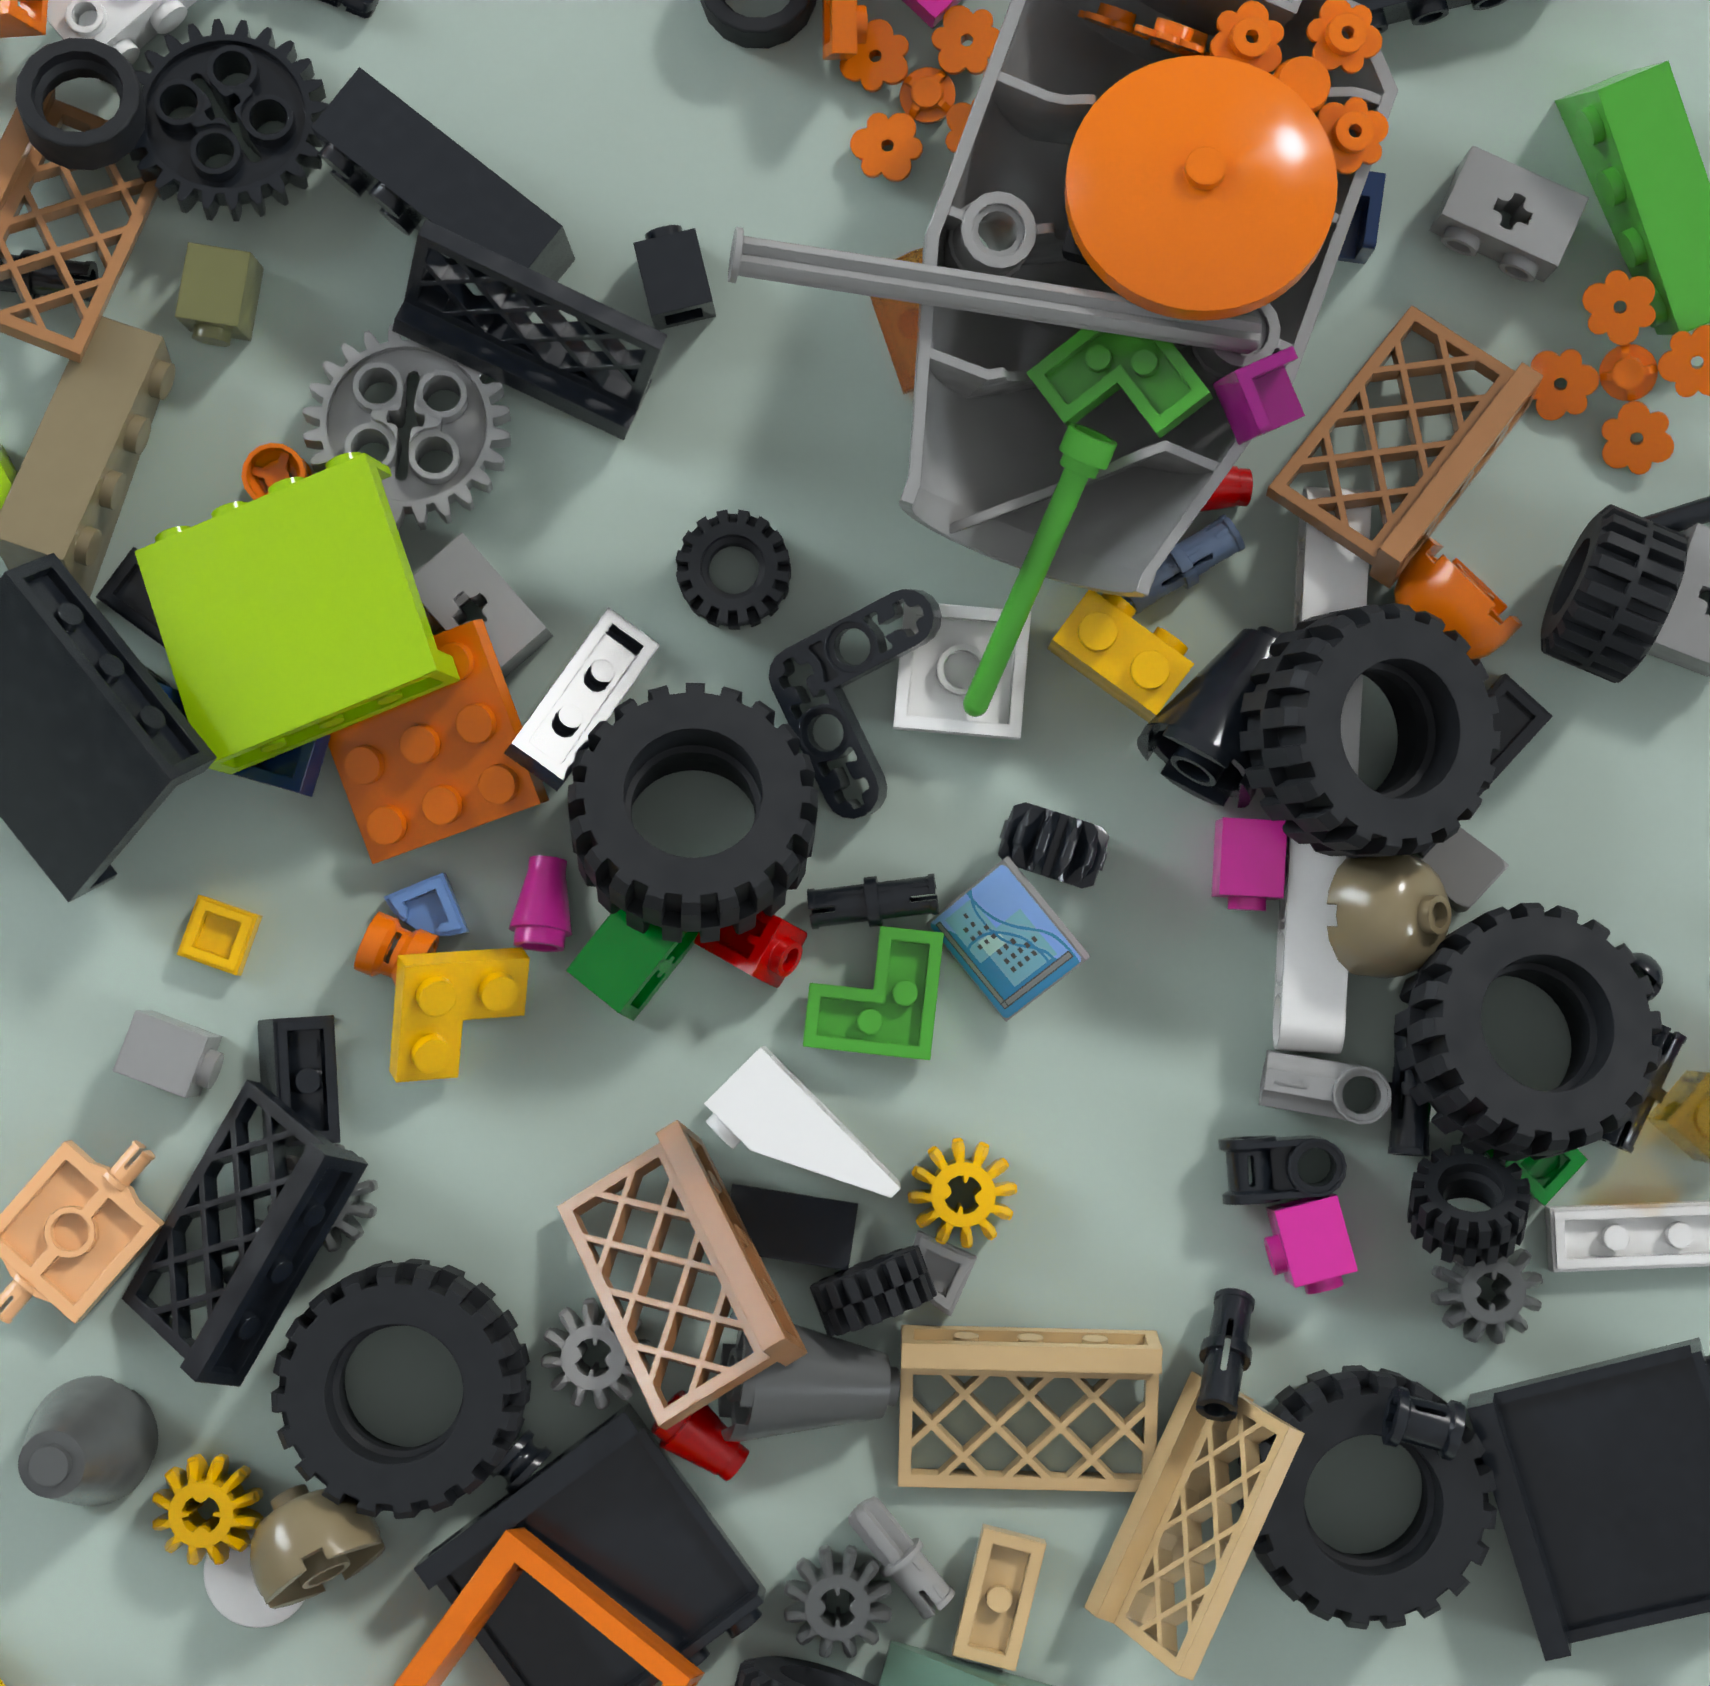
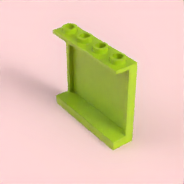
M349 452L338 455L325 464V470L306 478L290 477L280 480L268 488L269 494L248 503L236 501L219 506L212 511L211 519L192 527L176 526L166 529L155 536V543L134 551L188 722L217 757L209 766V769L230 775L460 681L453 656L437 649L382 484V480L392 476L390 468L368 454Z

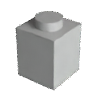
M135 1010L113 1072L183 1098L200 1096L203 1087L206 1089L212 1088L220 1073L224 1054L217 1050L222 1036L153 1010Z

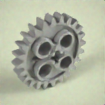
M392 324L388 330V342L379 344L375 336L368 330L364 332L366 350L358 353L353 347L344 343L341 345L346 361L343 367L328 361L322 364L324 372L331 382L330 385L311 383L309 387L312 397L321 403L322 406L303 408L306 422L320 428L304 433L303 438L307 448L321 450L310 459L314 472L325 470V464L330 459L344 453L358 452L362 446L368 443H379L386 446L389 452L381 463L390 468L392 476L382 480V484L397 529L399 530L403 524L405 514H414L420 530H426L428 512L436 510L441 519L448 524L452 522L449 504L457 501L462 507L471 511L474 509L473 499L469 491L472 487L487 493L493 490L492 482L484 471L485 469L504 471V458L494 451L493 448L511 446L510 433L496 427L511 421L510 410L507 406L493 405L504 396L501 382L483 384L489 376L415 341L402 340L400 334L392 331ZM416 374L420 377L414 400V411L418 426L412 427L410 431L407 478L399 481L396 479V472L400 463L402 444L397 428H403L405 424L408 378ZM385 382L397 389L391 400L383 404H374L363 398L365 391L375 383ZM439 390H449L455 392L460 397L459 403L449 411L439 412L432 410L427 405L429 397ZM434 450L447 452L453 458L450 466L440 473L424 471L418 466L420 459L426 453Z

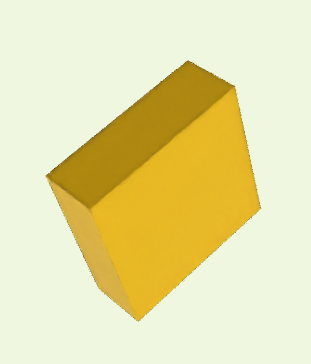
M198 894L177 955L236 976H241L263 916Z

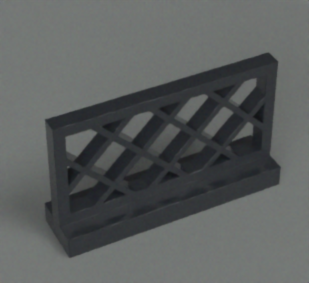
M427 219L417 235L404 302L394 319L392 329L393 332L622 440L625 439L652 382L651 377L667 338V334ZM439 252L454 259L458 264L449 265ZM499 281L515 288L518 293H508ZM465 283H474L484 295H474ZM559 310L576 317L578 321L568 322ZM534 311L543 323H533L525 312ZM619 339L629 342L641 349L627 350ZM583 340H594L602 351H592Z
M246 1080L124 1293L122 1300L184 1358L180 1368L195 1382L240 1387L367 1168L368 1163L353 1151L336 1147L260 1082ZM257 1106H260L265 1111L266 1137L249 1143L248 1122ZM300 1140L307 1147L291 1175L288 1176L285 1145ZM268 1151L270 1182L253 1187L250 1156ZM232 1162L235 1193L218 1198L217 1176L224 1164ZM271 1195L272 1208L260 1229L256 1232L254 1200ZM236 1206L238 1237L221 1242L219 1211ZM201 1217L203 1248L187 1253L185 1232L193 1219ZM239 1250L240 1263L229 1283L224 1288L222 1255ZM204 1261L206 1293L189 1298L187 1266ZM169 1272L171 1303L159 1307L149 1298V1295L161 1274ZM207 1306L208 1319L196 1340L192 1338L190 1310Z

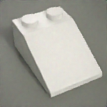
M765 1045L760 1047L704 1103L713 1112L706 1120V1123L732 1149L742 1141L750 1151L890 1198L901 1189L899 1180Z

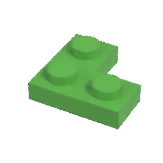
M1087 329L1078 331L1026 372L1067 427L1069 423H1077L1122 388L1161 439L1213 399L1211 392L1173 343Z
M880 926L873 989L818 983L809 984L803 1047L930 1060L944 933Z

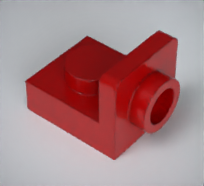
M761 911L756 916V927L738 935L731 925L720 929V941L706 943L700 942V932H698L693 943L747 974L778 988L784 978L790 975L799 964L803 951L802 945L807 938V932L776 915L771 917Z

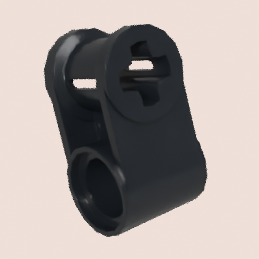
M1264 1135L1231 1137L1218 1140L1219 1150L1226 1152L1229 1191L1222 1194L1223 1204L1225 1205L1264 1204L1278 1202L1281 1199L1322 1197L1332 1194L1337 1190L1346 1177L1347 1164L1344 1154L1335 1144L1318 1136L1276 1137ZM1309 1149H1323L1330 1159V1171L1320 1182H1304L1298 1173V1160ZM1248 1156H1250V1162H1251V1175H1252V1183H1251V1184H1249V1175H1248V1162H1247Z

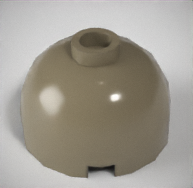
M1413 855L1346 858L1337 868L1328 890L1327 905H1337V926H1327L1329 942L1337 960L1354 975L1393 978L1405 976L1421 969L1425 961L1431 954L1435 953L1438 945L1445 939L1451 923V906L1439 875L1427 863Z
M305 1484L289 1488L271 1500L270 1504L274 1511L258 1524L251 1539L250 1567L254 1581L266 1605L268 1604L272 1609H277L312 1598L326 1591L322 1583L329 1581L340 1573L347 1580L375 1561L384 1552L385 1545L374 1518L356 1513L358 1502L347 1495L337 1505L322 1496L325 1489L309 1492Z

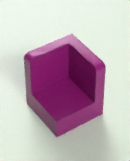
M1293 346L1237 369L1213 383L1238 445L1305 416L1284 367L1298 359Z

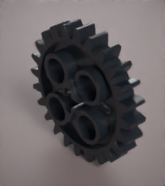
M214 19L210 36L203 37L193 23L188 25L189 42L181 44L170 34L164 36L169 53L163 57L156 52L147 50L144 54L151 73L135 71L146 106L145 130L135 148L129 154L132 161H140L137 168L144 182L156 180L155 188L159 198L163 201L178 192L177 201L183 213H188L197 201L202 202L206 218L210 221L214 219L220 206H228L233 221L237 222L242 214V205L251 203L260 217L265 216L266 207L264 199L269 196L274 197L284 206L288 205L289 201L285 186L291 183L298 188L306 190L309 186L302 167L321 169L323 165L321 157L318 155L319 151L315 148L323 146L314 134L311 126L326 109L328 103L321 102L326 98L322 79H312L315 75L312 61L309 58L296 61L297 53L294 42L291 40L275 49L273 32L269 27H266L256 39L251 38L246 20L240 21L234 35L225 34L220 19ZM234 73H242L249 76L243 83L238 85L222 83L227 76ZM195 79H203L213 92L217 104L227 119L232 123L238 122L243 140L261 158L258 162L249 160L227 122L221 117L215 118L210 99L193 82ZM181 106L196 108L195 112L184 119L169 117L171 112ZM269 121H279L285 124L279 132L274 134H263L257 131L260 126ZM217 154L232 156L231 161L220 168L205 166V162Z

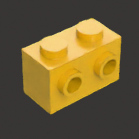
M1088 590L1053 637L1047 649L1149 723L1157 716L1193 667L1194 663L1184 656L1188 648L1182 641L1165 629L1157 627L1152 633L1132 619L1136 610L1122 597L1106 593L1099 595L1095 591Z

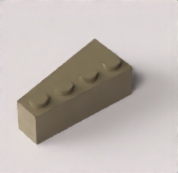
M102 316L81 363L69 359L0 510V556L8 570L54 553L89 598L91 597L140 455L147 445L151 424L160 400H164L168 396L174 382L175 365L171 362L163 336Z

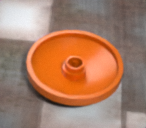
M1204 55L1181 56L1155 62L1130 73L1105 91L1093 104L1083 118L1070 148L1065 175V209L1069 227L1082 256L1098 277L1117 294L1141 308L1166 317L1195 321L1220 320L1246 314L1269 304L1287 292L1308 271L1325 242L1334 217L1338 180L1333 150L1320 121L1307 103L1284 82L1264 70L1238 60Z

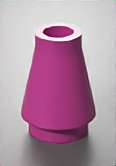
M542 855L529 857L528 871L509 925V930L515 932L513 942L515 947L538 952L564 951L566 937L572 936L566 880L567 861L565 859Z

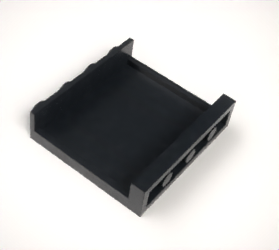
M51 553L5 571L0 578V817L69 903L114 879L118 873L110 864L176 786L205 772L217 757L58 557Z
M1699 1337L1470 1394L1467 1411L1473 1430L1486 1450L1482 1455L1484 1465L1493 1469L1496 1490L1493 1491L1545 1661L1571 1656L1572 1643L1710 1612V1355L1705 1356Z
M630 1403L530 1476L511 1495L507 1493L424 1555L414 1568L428 1590L437 1584L452 1605L503 1533L508 1529L524 1527L695 1666L700 1665L710 1655L706 1646L725 1631L731 1638H734L747 1630L762 1616L758 1607L764 1603L766 1592L763 1584L665 1450L659 1447V1442ZM523 1571L476 1636L477 1641L510 1686H653L660 1681L526 1571Z

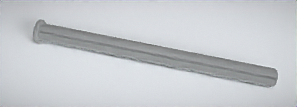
M741 227L735 228L728 267V282L736 283L737 277L742 276L1249 354L1257 350L1261 339L1262 322L1255 315L1242 314L1236 317L1208 321L1182 320L1148 311L1114 293L743 236L744 230Z

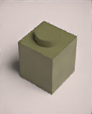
M188 242L175 317L190 332H193L192 339L221 347L230 346L231 338L251 341L264 271L263 266L251 252Z

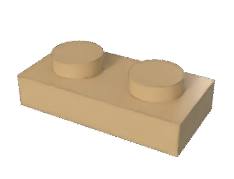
M982 1524L952 1646V1656L1016 1671L1047 1545L1045 1539Z

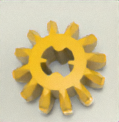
M957 1137L953 1138L951 1143L954 1160L946 1162L941 1150L935 1145L927 1150L930 1159L936 1164L938 1169L933 1173L923 1166L915 1165L911 1174L917 1180L930 1184V1188L915 1189L909 1191L907 1195L908 1202L912 1204L932 1202L933 1206L924 1210L916 1217V1223L920 1228H924L940 1217L942 1222L936 1231V1242L945 1244L950 1238L953 1226L960 1227L959 1238L962 1247L971 1248L973 1246L971 1226L979 1224L984 1236L988 1240H993L997 1237V1232L987 1219L988 1215L993 1213L1001 1219L1011 1220L1013 1216L1012 1209L996 1202L995 1199L996 1196L1016 1194L1017 1185L1009 1181L993 1183L992 1179L1004 1173L1009 1167V1163L1005 1158L1001 1157L984 1169L982 1164L989 1152V1145L980 1141L974 1149L971 1160L965 1159L963 1139ZM957 1176H962L964 1183H967L969 1177H972L979 1184L972 1192L976 1203L967 1209H963L960 1202H957L956 1208L951 1207L945 1202V1199L952 1193L948 1182Z
M200 1453L187 1459L186 1471L174 1466L165 1473L164 1477L170 1489H160L153 1494L152 1502L168 1512L152 1521V1528L158 1531L171 1528L174 1536L166 1542L164 1546L165 1551L173 1553L183 1544L188 1545L186 1557L189 1565H197L201 1562L206 1551L215 1565L223 1564L229 1559L230 1548L243 1552L251 1544L250 1536L245 1529H256L258 1524L264 1519L263 1515L258 1511L247 1507L263 1498V1490L255 1487L244 1490L241 1485L243 1481L249 1478L251 1474L250 1467L244 1465L232 1475L228 1474L230 1462L227 1454L220 1453L214 1457L210 1467ZM211 1498L216 1502L219 1509L212 1514V1517L205 1520L199 1514L198 1509L204 1505V1501Z

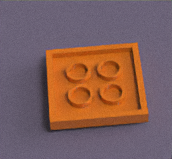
M483 619L472 620L433 635L437 649L453 656L460 681L328 734L330 735L328 746L372 864L549 801L543 781L504 754L521 730L522 725Z

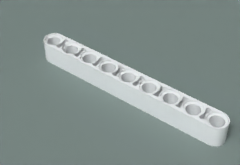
M1304 486L1302 495L1307 499L1331 497L1328 487ZM1341 488L1342 495L1370 492V490ZM1371 506L1346 509L1349 526L1370 540ZM1327 511L1333 516H1335L1334 511ZM1299 518L1293 631H1295L1297 623L1313 616L1367 606L1369 563L1301 518ZM1363 674L1351 686L1344 701L1341 714L1343 748L1357 776L1359 768ZM1287 836L1284 898L1279 899L1272 1030L1273 1046L1278 1051L1340 1054L1345 1038L1348 970L1337 960L1329 942L1327 926H1337V905H1327V898L1335 872L1347 857L1328 856L1315 852L1310 843L1298 844L1289 836Z

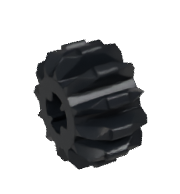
M1024 802L1014 805L1008 820L1004 822L999 837L1001 838L998 855L1002 860L1009 856L1018 868L1083 889L1093 886L1099 871L1103 870L1108 854L1106 849L1110 836L1103 827Z

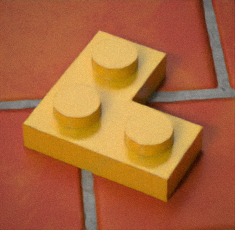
M522 947L398 955L389 1071L396 1083L457 1078L459 1074L463 1020L525 1015L530 957Z

